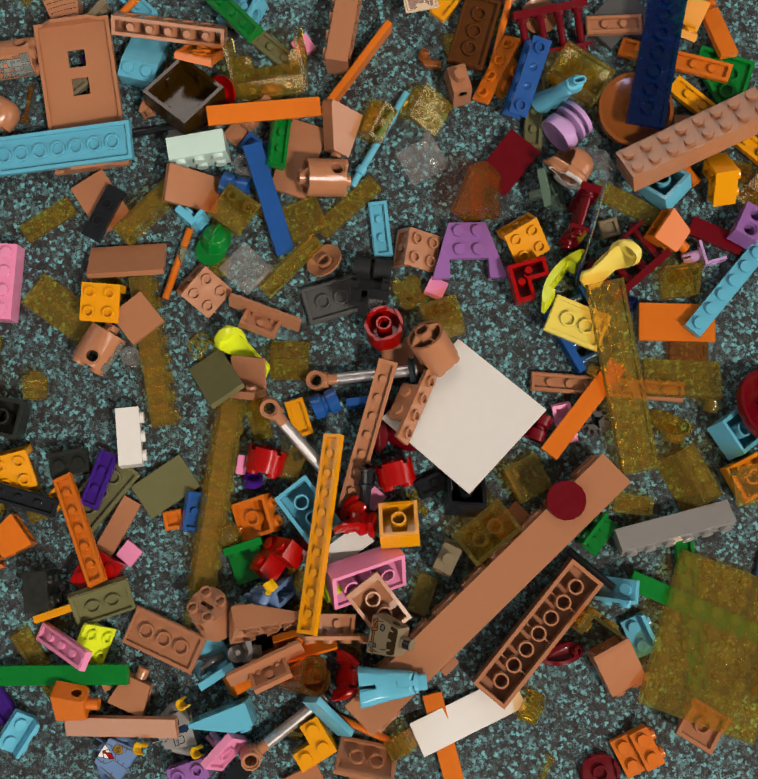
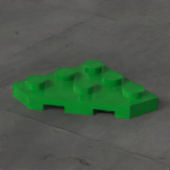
M704 45L700 47L699 56L719 60L713 48ZM738 56L719 60L733 64L727 84L702 78L716 105L747 90L755 65L754 61Z

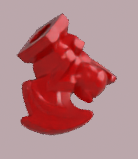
M358 495L349 497L340 509V520H344L348 516L350 518L346 519L342 524L333 527L334 534L356 532L359 536L368 534L370 538H375L378 529L376 512L366 513L367 506L358 500Z
M336 649L338 653L336 661L341 666L337 667L335 686H338V688L333 690V698L330 699V701L334 702L349 698L357 692V688L352 687L358 686V671L354 666H359L360 662L349 652Z

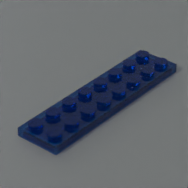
M647 0L625 124L658 130L664 129L687 0Z

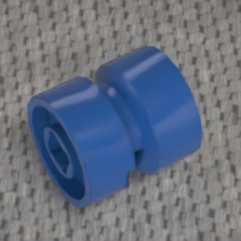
M224 172L219 183L218 195L226 198L233 196L234 200L245 203L250 193L251 179L242 176L237 179L234 174Z
M333 387L323 391V395L315 394L308 397L317 420L327 417L329 412L334 414L342 411Z

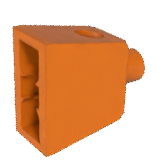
M675 208L662 209L643 237L662 251L668 248L671 252L679 250L681 253H685L690 248V245L685 241L690 233V229Z
M18 513L8 515L1 522L0 555L4 559L10 558L38 544Z
M56 681L50 695L56 721L86 720L90 710H99L101 706V698L91 697L89 687L84 685Z

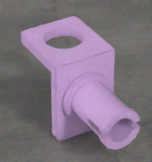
M698 240L697 250L681 254L683 265L701 261L703 267H707L728 259L727 256L708 261L702 240Z

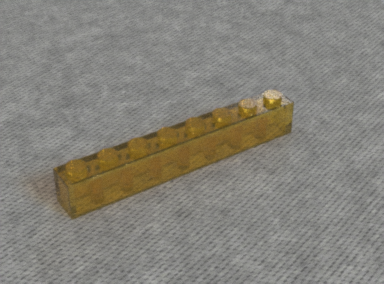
M153 275L128 277L131 298L141 291L161 316L162 300L157 294V290H159L158 279H155ZM165 322L138 343L151 426L154 429L178 425V420H180L179 409L175 407L177 394L172 388L174 375L169 369L171 356L166 350L168 338L163 332Z

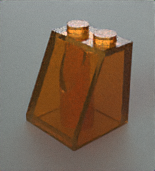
M479 161L474 165H470L451 207V213L464 222L500 218L501 174L486 161Z

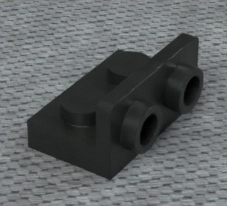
M82 445L70 446V450L63 451V448L52 449L51 453L45 454V457L49 458L51 477L53 478L60 477L68 472L77 474L92 471L89 449L82 448Z

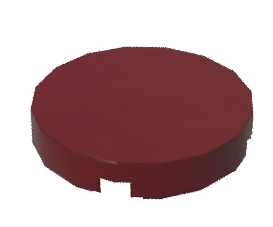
M568 480L553 484L545 498L546 507L550 514L564 521L579 517L585 510L587 503L586 494L582 487Z
M594 752L587 755L582 761L580 777L581 779H620V768L617 761L609 754Z

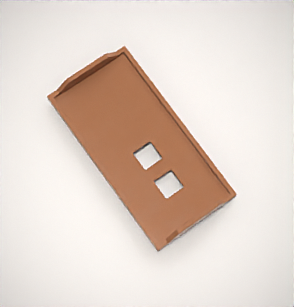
M84 14L49 19L43 24L33 25L48 130L123 121L124 113L109 16ZM84 50L86 66L70 68L68 52ZM88 78L90 94L74 96L72 80ZM131 161L76 166L54 171L56 176L131 166Z

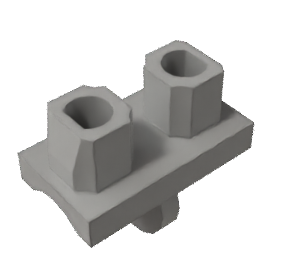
M245 641L240 645L230 647L227 651V657L232 663H238V666H243L253 659L262 657V646L252 645L251 641Z

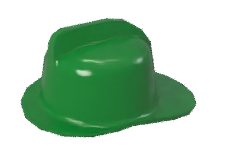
M219 223L206 227L196 245L195 253L199 262L208 266L221 262L231 244L232 236L230 231Z

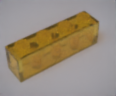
M165 178L112 227L128 245H133L174 205L162 201Z

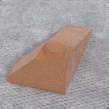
M237 603L230 607L228 613L229 643L236 644L256 640L255 636L261 634L272 636L280 629L284 631L297 629L299 612L255 604L245 605L244 603Z

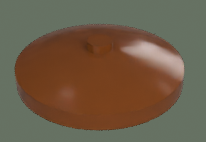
M628 72L614 78L602 91L597 105V116L602 130L612 141L624 147L668 128L671 125L674 114L673 99L667 87L658 78L644 72Z

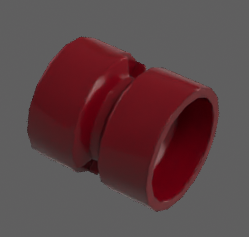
M543 414L523 437L544 444L547 436L546 429H550L553 418Z

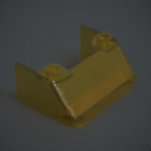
M298 27L293 35L295 47L289 52L288 64L254 68L253 61L249 56H237L233 38H228L222 48L238 100H259L265 94L270 98L301 94L306 90L308 86V59L301 27Z

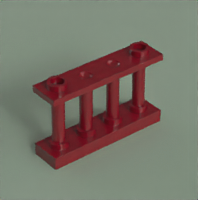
M572 0L515 11L510 14L511 22L519 24L522 48L526 39L529 40L526 25L528 19L535 18L538 24L539 37L547 39L544 19H546L547 15L552 14L556 19L560 47L549 49L548 54L577 49V52L586 51L588 46L594 44L593 40L585 42L581 12H583V8L588 6L587 0ZM571 11V14H574L578 43L567 45L563 21L564 12Z
M582 181L568 204L567 210L571 211L572 217L570 224L557 241V245L561 246V249L566 251L575 250L588 234L590 228L583 226L588 210L600 195L602 186Z
M642 220L637 224L635 222L630 224L626 228L627 233L620 239H627L633 234L652 255L653 261L647 264L640 259V262L636 264L639 271L636 276L629 275L624 268L615 270L624 280L625 285L621 289L618 286L615 287L608 278L602 282L610 292L609 295L611 297L607 302L611 306L672 254L668 248L663 252L657 250L651 242L643 238L644 235L638 229L644 223ZM603 254L595 261L591 258L583 265L585 267L584 270L591 268Z

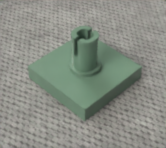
M546 168L538 169L540 188L529 191L530 200L536 202L543 199L544 207L556 211L566 210L563 188L553 177V171Z

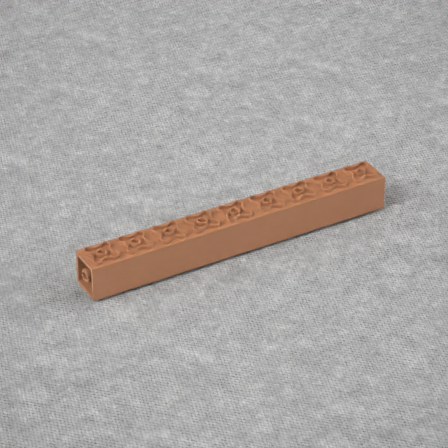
M603 453L591 454L570 474L571 479L569 481L577 483L586 494L587 503L585 510L579 517L566 521L554 517L546 507L545 499L542 502L544 505L541 508L533 510L515 528L516 533L513 536L508 535L503 542L488 554V560L484 564L479 563L459 583L461 587L456 592L452 590L431 610L432 615L428 619L424 617L409 632L408 638L415 640V647L411 652L405 650L404 655L396 657L385 656L375 665V668L417 671V674L426 673L428 683L631 481ZM358 684V686L353 687L357 688V692L346 699L345 707L374 736L376 733H382L401 714L402 711L400 709L414 695L361 709Z

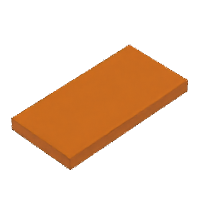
M638 303L637 341L715 343V319L705 332L697 338L683 325L700 304Z

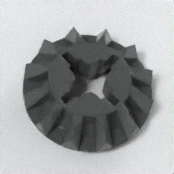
M597 406L592 415L595 418L601 417L597 421L598 425L587 424L592 420L590 416L581 427V430L590 436L603 434L608 429L610 423L608 413L602 407Z

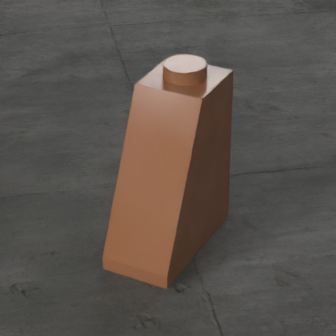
M334 99L323 100L324 151L330 153V157L334 159L349 158L363 115Z

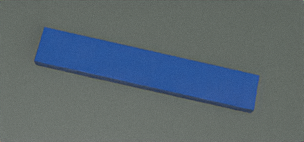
M260 141L242 146L276 257L295 252L269 166L266 165V156L262 143Z

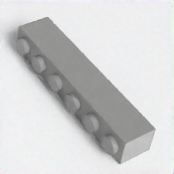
M728 500L615 529L613 538L620 557L626 556L629 558L636 556L641 551L646 553L655 551L656 547H671L676 544L675 542H690L695 539L694 537H709L713 535V532H728L732 530L736 519Z

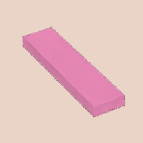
M43 621L36 640L77 670L85 672L93 652L50 622Z

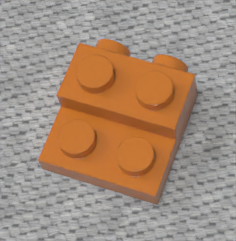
M271 493L262 494L231 505L241 542L281 530L282 518L276 513L275 507L277 502L274 500L275 497L271 496Z
M644 723L608 741L628 779L645 770L649 772L665 763L663 757L666 754L660 745L657 746L653 739L657 737L651 727L647 728Z

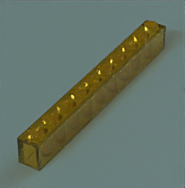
M229 398L216 407L186 587L190 592L196 593L203 586L218 588L219 585L217 575L218 570L222 566V559L220 557L221 551L225 547V539L223 538L224 532L228 528L227 514L231 509L230 495L234 490L233 476L236 471L237 454H239L241 448L239 439L244 430L242 421L247 411L245 400Z

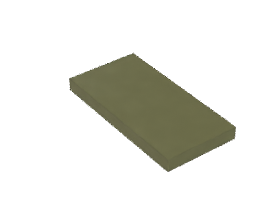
M117 462L99 510L84 506L92 533L96 531L122 500L123 496L131 489V486L142 476L136 469H121ZM88 479L78 490L80 497H82Z

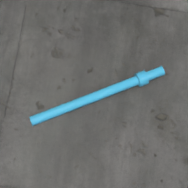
M403 91L363 161L357 165L350 187L355 188L361 177L365 176L368 171V165L410 96L408 91Z

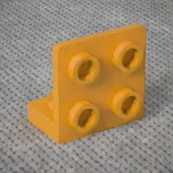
M670 0L659 28L695 43L698 36L697 31L710 6V2L706 0Z
M526 213L496 230L498 237L506 242L515 264L537 258L550 250L537 217L530 213Z
M82 282L79 320L118 323L121 294H126V286Z
M31 444L0 452V481L26 489L37 486L38 481L29 459V455L33 451Z

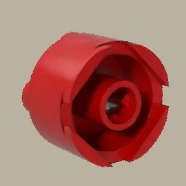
M384 305L370 310L364 322L368 342L378 351L390 350L402 343L404 326L400 312L395 308H388V306Z
M250 443L244 465L246 472L252 474L262 472L265 473V477L271 479L281 476L288 452L284 451L281 454V449L260 444V447H255L256 443Z
M410 455L407 456L406 460L401 456L382 461L383 465L378 466L377 463L374 464L377 467L375 474L378 486L383 488V492L392 491L398 485H402V487L414 485V480L417 479Z

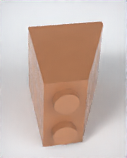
M621 633L586 651L611 697H620L626 693L627 689L639 687L647 679L629 638Z

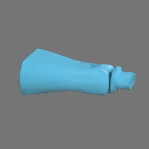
M572 75L552 88L535 93L532 100L533 108L539 114L549 112L551 109H558L571 95L578 93L582 89L584 82L587 80L586 76Z
M357 667L361 709L419 694L421 690H428L426 673L417 674V671Z

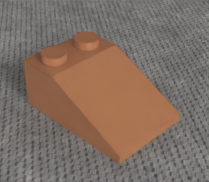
M377 571L345 595L370 629L373 614L385 612L403 623L412 618Z

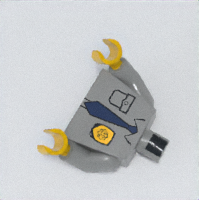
M185 695L177 701L170 703L161 713V716L178 717L179 737L177 739L150 738L152 744L162 741L165 750L170 749L173 753L191 756L196 760L204 756V754L199 752L203 745H197L200 741L198 731L188 728V724L194 717L190 708L191 704H185L184 699L187 698Z

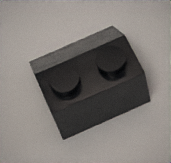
M446 475L443 494L444 515L482 517L487 508L485 478L468 494Z

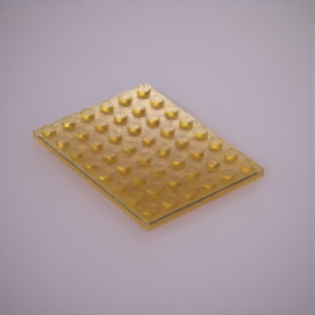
M680 550L637 703L751 745L755 744L758 732V576L692 552Z

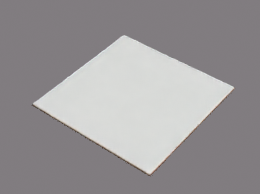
M458 339L453 345L458 351L460 360L451 369L446 371L442 377H437L435 386L431 391L428 402L424 407L409 443L464 491L470 494L546 412V409ZM388 411L382 420L397 432L401 422L389 419L387 417Z

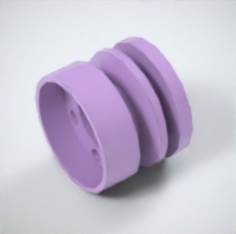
M570 100L563 103L556 113H552L542 122V129L546 137L557 149L563 152L576 146L578 140L584 139L585 135L591 133L593 129L592 122L586 112L578 104Z

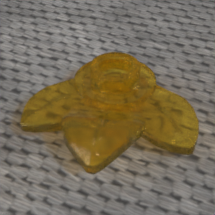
M417 275L409 276L405 282L397 278L394 279L392 290L399 298L402 308L413 309L417 303H422L428 298V295L423 294L425 289L421 288V280Z

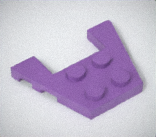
M455 222L447 224L432 280H449L451 278L450 260H487L488 279H505L507 277L486 222Z

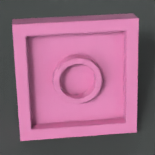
M211 731L209 733L210 736L207 735L205 739L214 749L200 764L205 770L223 771L239 753L240 748L248 743L249 740L245 735L227 733L222 739L217 732Z

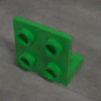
M600 512L576 536L578 538L576 543L594 557H596L618 527L617 524L608 518L609 514L607 512Z
M263 536L223 549L224 556L229 558L237 585L261 578L249 567L253 562V558L263 547Z

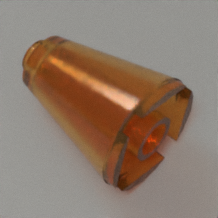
M309 655L289 665L293 677L278 684L279 688L309 696H320V694L326 692L330 684L331 673L326 668V660L319 655Z

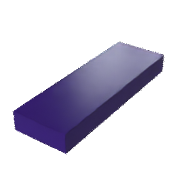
M100 449L81 497L84 506L99 510L117 465L118 455Z

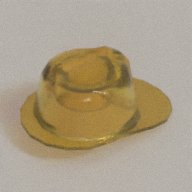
M653 410L648 415L649 422L659 429L662 439L670 443L683 444L686 435H689L694 430L692 423L665 410Z

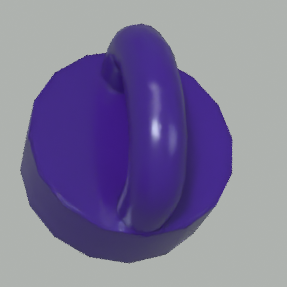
M247 472L244 475V487L248 490L261 489L263 484L262 474L259 472L257 474Z

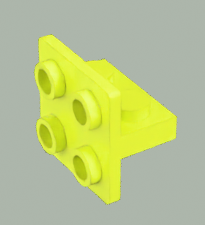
M98 622L83 624L76 641L93 652L88 664L104 663L117 631L115 628L102 626Z

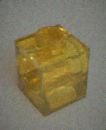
M40 371L29 372V375H22L23 399H48V376L42 375Z
M410 727L396 733L383 743L392 761L407 756L419 746Z

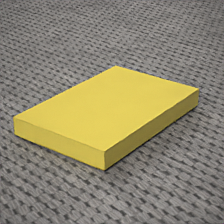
M557 294L542 330L597 352L611 316Z

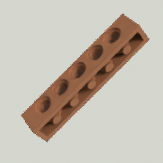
M116 11L111 15V35L223 49L227 45L228 25Z

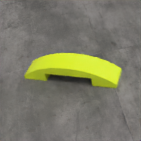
M580 249L569 254L552 269L542 291L541 312L545 314L555 300L556 289L554 288L567 271L572 274L577 272L586 250Z

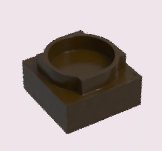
M176 60L142 91L146 106L184 135L191 134L196 128L207 122L206 106L222 105L226 101L224 86L193 63Z

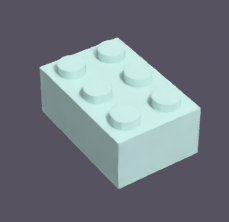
M222 128L165 138L170 163L189 169L197 168L198 170H204L208 166L216 165L221 167L231 162L228 140Z

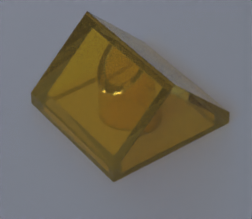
M703 262L667 265L659 269L657 276L661 299L699 296Z
M272 342L270 352L271 380H306V376L310 372V342Z

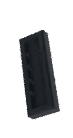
M108 184L81 234L100 243L126 193Z

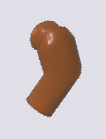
M427 48L420 49L418 59L423 67L441 70L442 61L432 60Z

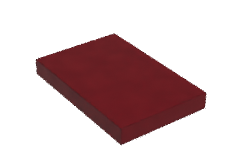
M511 129L478 169L476 175L505 197L541 152Z

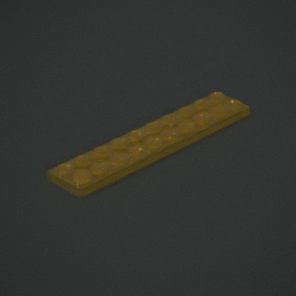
M624 277L585 285L620 471L626 476L659 468Z

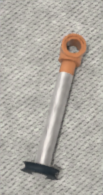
M408 356V365L397 366L394 378L410 377L411 384L412 382L418 384V369L415 356L413 359H410ZM375 369L328 374V371L320 372L314 370L307 374L306 384L315 391H322L330 388V385L372 381ZM317 376H320V384L314 386L313 379Z
M273 396L264 397L260 402L261 415L268 418L270 422L274 421L318 472L320 456L283 414L284 410L279 405L278 400ZM267 403H273L275 409L269 412L264 409V406ZM342 469L339 472L338 484L346 476V473L342 474Z
M323 680L322 685L318 684L322 691L318 696L326 703L330 702L335 708L337 703L341 704L340 701H330L333 698V689L325 680ZM305 705L260 742L244 744L239 751L243 769L246 771L256 770L261 764V759L265 757V752L314 713Z

